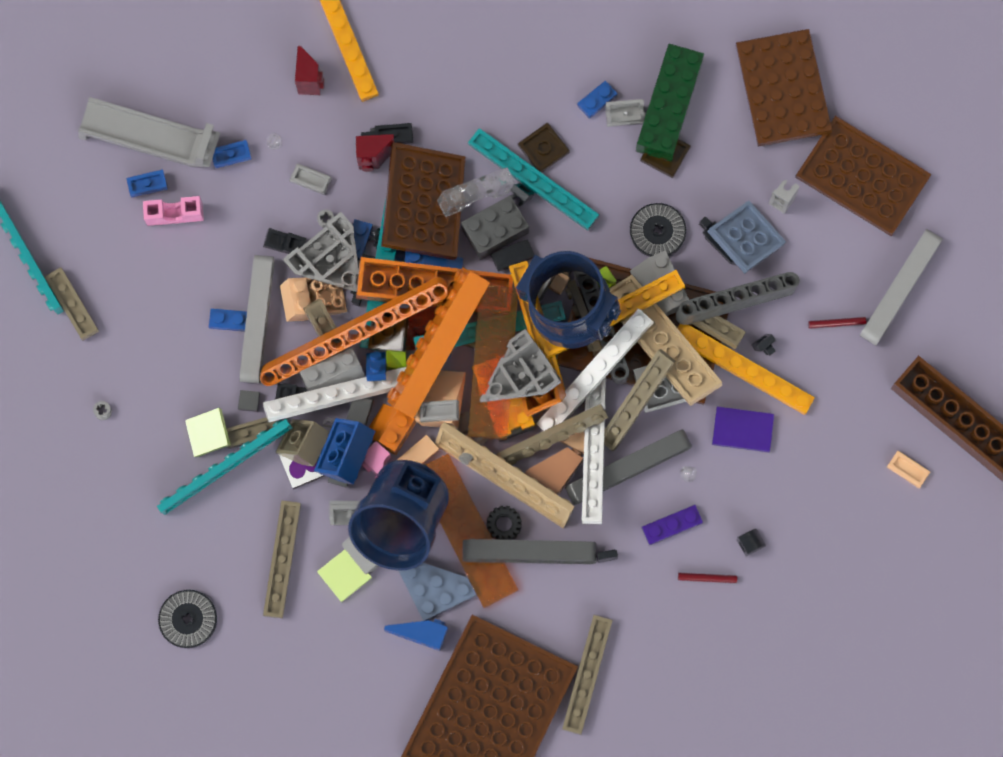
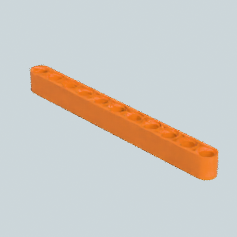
M434 278L266 363L261 368V382L266 386H273L445 299L448 295L446 281L443 278ZM437 286H441L444 288L442 291L434 290V288ZM419 295L426 296V299L419 300L417 299V297ZM408 304L409 307L403 309L400 307V305ZM390 312L392 316L384 317L383 314ZM373 321L375 324L368 326L366 322ZM350 330H357L358 333H357V334H350L349 331H350ZM334 338H339L341 342L335 343L332 340ZM317 347H323L324 350H323V351H317V350H315V348H317ZM305 355L307 359L301 360L298 357ZM289 364L291 367L283 368L282 365ZM271 372V373H273L274 375L271 376V377H268V376L265 375V373Z

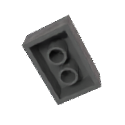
M511 195L461 222L462 231L480 260L529 234V225Z

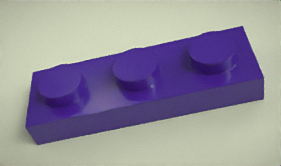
M693 505L644 525L641 528L648 544L652 545L698 526L703 521L696 505Z

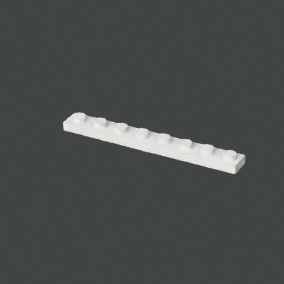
M638 309L565 390L566 397L563 401L551 406L536 424L545 431L566 421L650 328L654 321L642 310Z
M406 367L387 371L386 380L367 381V377L263 402L268 422L387 393L391 388L396 387L398 383L397 377L401 371H405Z
M606 377L586 398L585 411L599 404L605 409ZM605 420L585 430L582 524H602Z

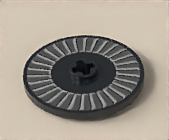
M652 203L639 209L633 216L630 224V237L637 250L646 256L651 257L665 250L668 256L676 253L685 241L686 223L683 216L674 207L664 203ZM655 227L662 228L661 234L654 233Z
M178 591L169 596L162 604L158 615L159 629L164 638L176 647L184 649L198 647L208 641L216 629V608L212 601L199 591ZM190 614L193 620L185 624L186 622L183 620V617H187Z

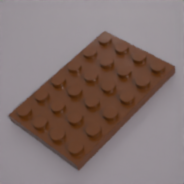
M809 29L736 42L758 147L832 133Z
M835 116L831 121L832 133L821 136L795 178L892 237L932 174Z
M396 142L392 143L381 247L456 260L466 156Z

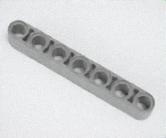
M928 229L925 230L864 327L860 337L875 346L877 345L943 238Z
M254 256L240 367V382L260 383L274 272L273 256Z

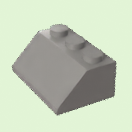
M665 250L647 258L630 270V273L643 287L675 269ZM682 289L656 304L666 316L676 313L680 304L683 301L689 300L685 290Z
M353 348L300 371L301 379L307 391L365 377Z
M647 366L633 370L636 382ZM665 376L644 407V412L647 413L686 402V400Z

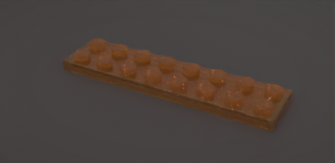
M488 285L478 303L468 426L469 437L507 440L510 399L480 402L479 400L482 394L485 395L489 387L488 382L500 358L504 357L508 349L506 346L509 340L515 337L518 292L513 287Z
M449 454L426 464L427 467L431 468L442 478L447 486L449 502L440 520V524L483 608L518 592L519 590L505 563L465 562L462 560L463 540L492 538Z

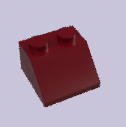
M298 46L295 84L298 94L321 95V89H324L325 86L323 71H320L319 64L302 46Z
M393 134L356 136V158L359 170L370 172L378 169L390 157L391 146L395 142Z

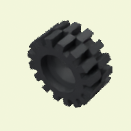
M502 505L499 508L496 507L487 517L488 533L495 540L515 539L521 531L522 521L520 514L516 512V509L510 508V506L503 507ZM501 517H507L511 520L512 526L507 531H501L496 525L497 520Z

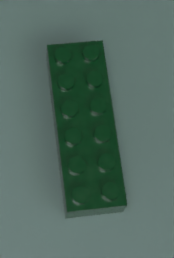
M668 43L637 141L636 152L647 153L649 156L660 159L664 158L672 162L702 66L704 53Z

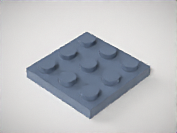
M749 200L707 231L744 274L786 243Z

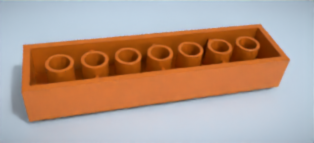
M361 257L356 299L389 302L437 277L443 278L446 281L447 288L449 286L452 287L455 282L454 276L461 269ZM469 270L490 282L474 312L493 315L509 314L513 284L512 276L510 274ZM441 286L434 288L435 291H442L444 289ZM419 295L417 299L424 300L426 296ZM444 299L429 307L437 308L440 303H443Z
M463 267L456 272L454 276L455 282L452 287H448V295L443 303L437 306L433 321L430 320L426 325L424 337H420L417 341V349L414 355L411 354L408 357L407 367L405 371H401L398 375L396 387L391 388L387 398L389 399L387 402L393 408L412 418L418 412L490 284L489 281Z

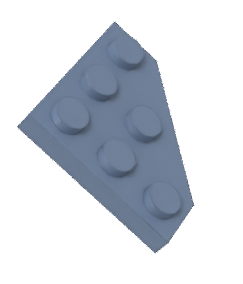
M425 563L410 570H398L423 621H427L476 596L468 578Z

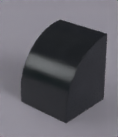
M757 529L748 531L737 538V542L746 557L766 546Z

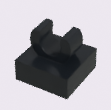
M522 183L515 184L511 189V192L514 193L511 195L512 199L520 198L519 207L524 205L526 201L531 200L535 194Z
M765 334L751 344L755 351H763L765 355L770 356L776 352L771 345L776 341L772 334Z

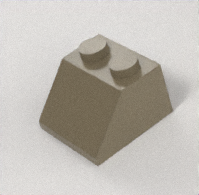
M292 419L290 424L293 429L285 433L275 453L301 465L314 467L330 432L315 421Z

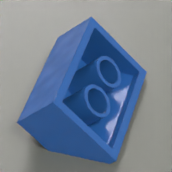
M335 418L314 472L354 485L362 463L365 460L366 453L372 443L375 431L357 421Z

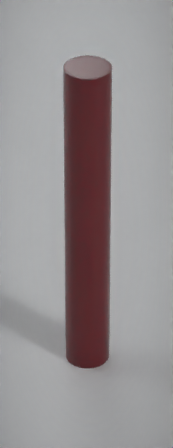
M866 317L808 321V327L811 329L865 325Z
M678 573V580L737 583V576Z

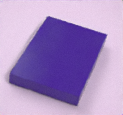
M717 406L712 445L769 453L774 414Z

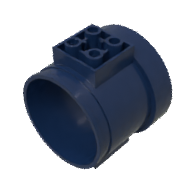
M559 251L549 254L544 258L534 255L516 287L520 299L529 303V313L538 333L549 343L562 348H580L593 343L597 339L601 341L604 336L607 337L612 328L610 325L613 319L617 320L621 313L618 297L611 294L609 286L595 263L588 257L573 251ZM578 271L588 274L601 286L599 299L591 312L579 320L567 323L555 322L545 318L536 310V298L540 288L547 280L557 274Z
M396 460L383 466L367 496L358 503L350 518L348 532L354 547L367 560L386 569L402 571L420 566L427 559L435 542L437 526L449 502V492L446 484L431 468L415 461Z

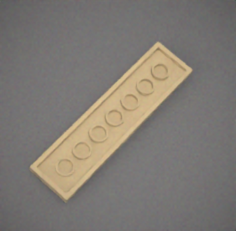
M630 275L609 289L611 294L620 299L642 286L633 275ZM656 303L642 310L654 323L637 342L651 359L659 349H662L676 360L666 377L690 406L722 386V381ZM632 316L620 322L624 325Z
M445 422L441 425L435 442L437 447L459 460V456L462 453H469L473 456V459L466 466L561 528L565 527L575 507L569 500L556 495L552 489L544 487L535 478L527 476L518 467H513L507 463L501 456H496L487 447L479 445L470 436L462 434L455 426Z

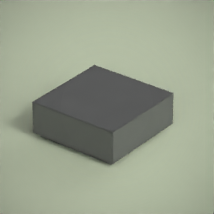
M240 390L238 410L258 412L260 392Z

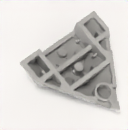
M340 212L326 223L324 229L298 249L297 247L283 261L296 275L357 292L359 269L354 228L343 213Z
M526 329L509 340L506 346L508 349L504 357L500 358L488 382L489 387L485 395L482 394L479 401L488 402L542 395L561 383V379Z

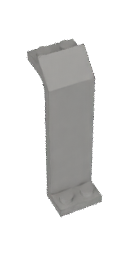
M89 97L78 131L79 139L85 141L89 136L190 167H210L220 132L213 131L214 125L206 123L204 130L196 129Z

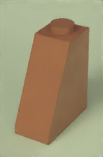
M567 447L529 468L524 474L535 478L541 485L552 489L556 495H559L582 464V454L574 448L571 450Z

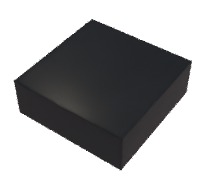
M617 550L598 552V563L617 560Z

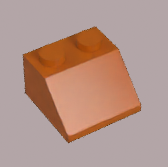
M561 380L560 384L546 394L521 397L525 415L528 417L562 402L566 397L563 381Z
M383 404L369 428L375 431L372 442L377 441L384 449L397 455L416 424L415 418L404 414L392 406Z

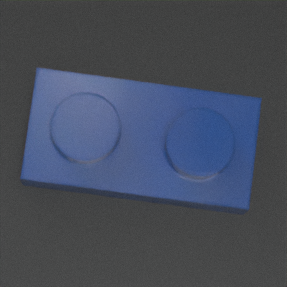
M605 80L580 100L577 106L590 119L606 106V102H611L616 98L618 93Z
M247 140L216 147L212 159L216 169L251 160L252 158Z
M163 169L126 178L131 198L168 189Z
M354 219L353 228L357 260H360L365 252L373 224Z
M211 309L209 329L245 332L247 311Z
M386 352L366 353L367 381L386 380Z

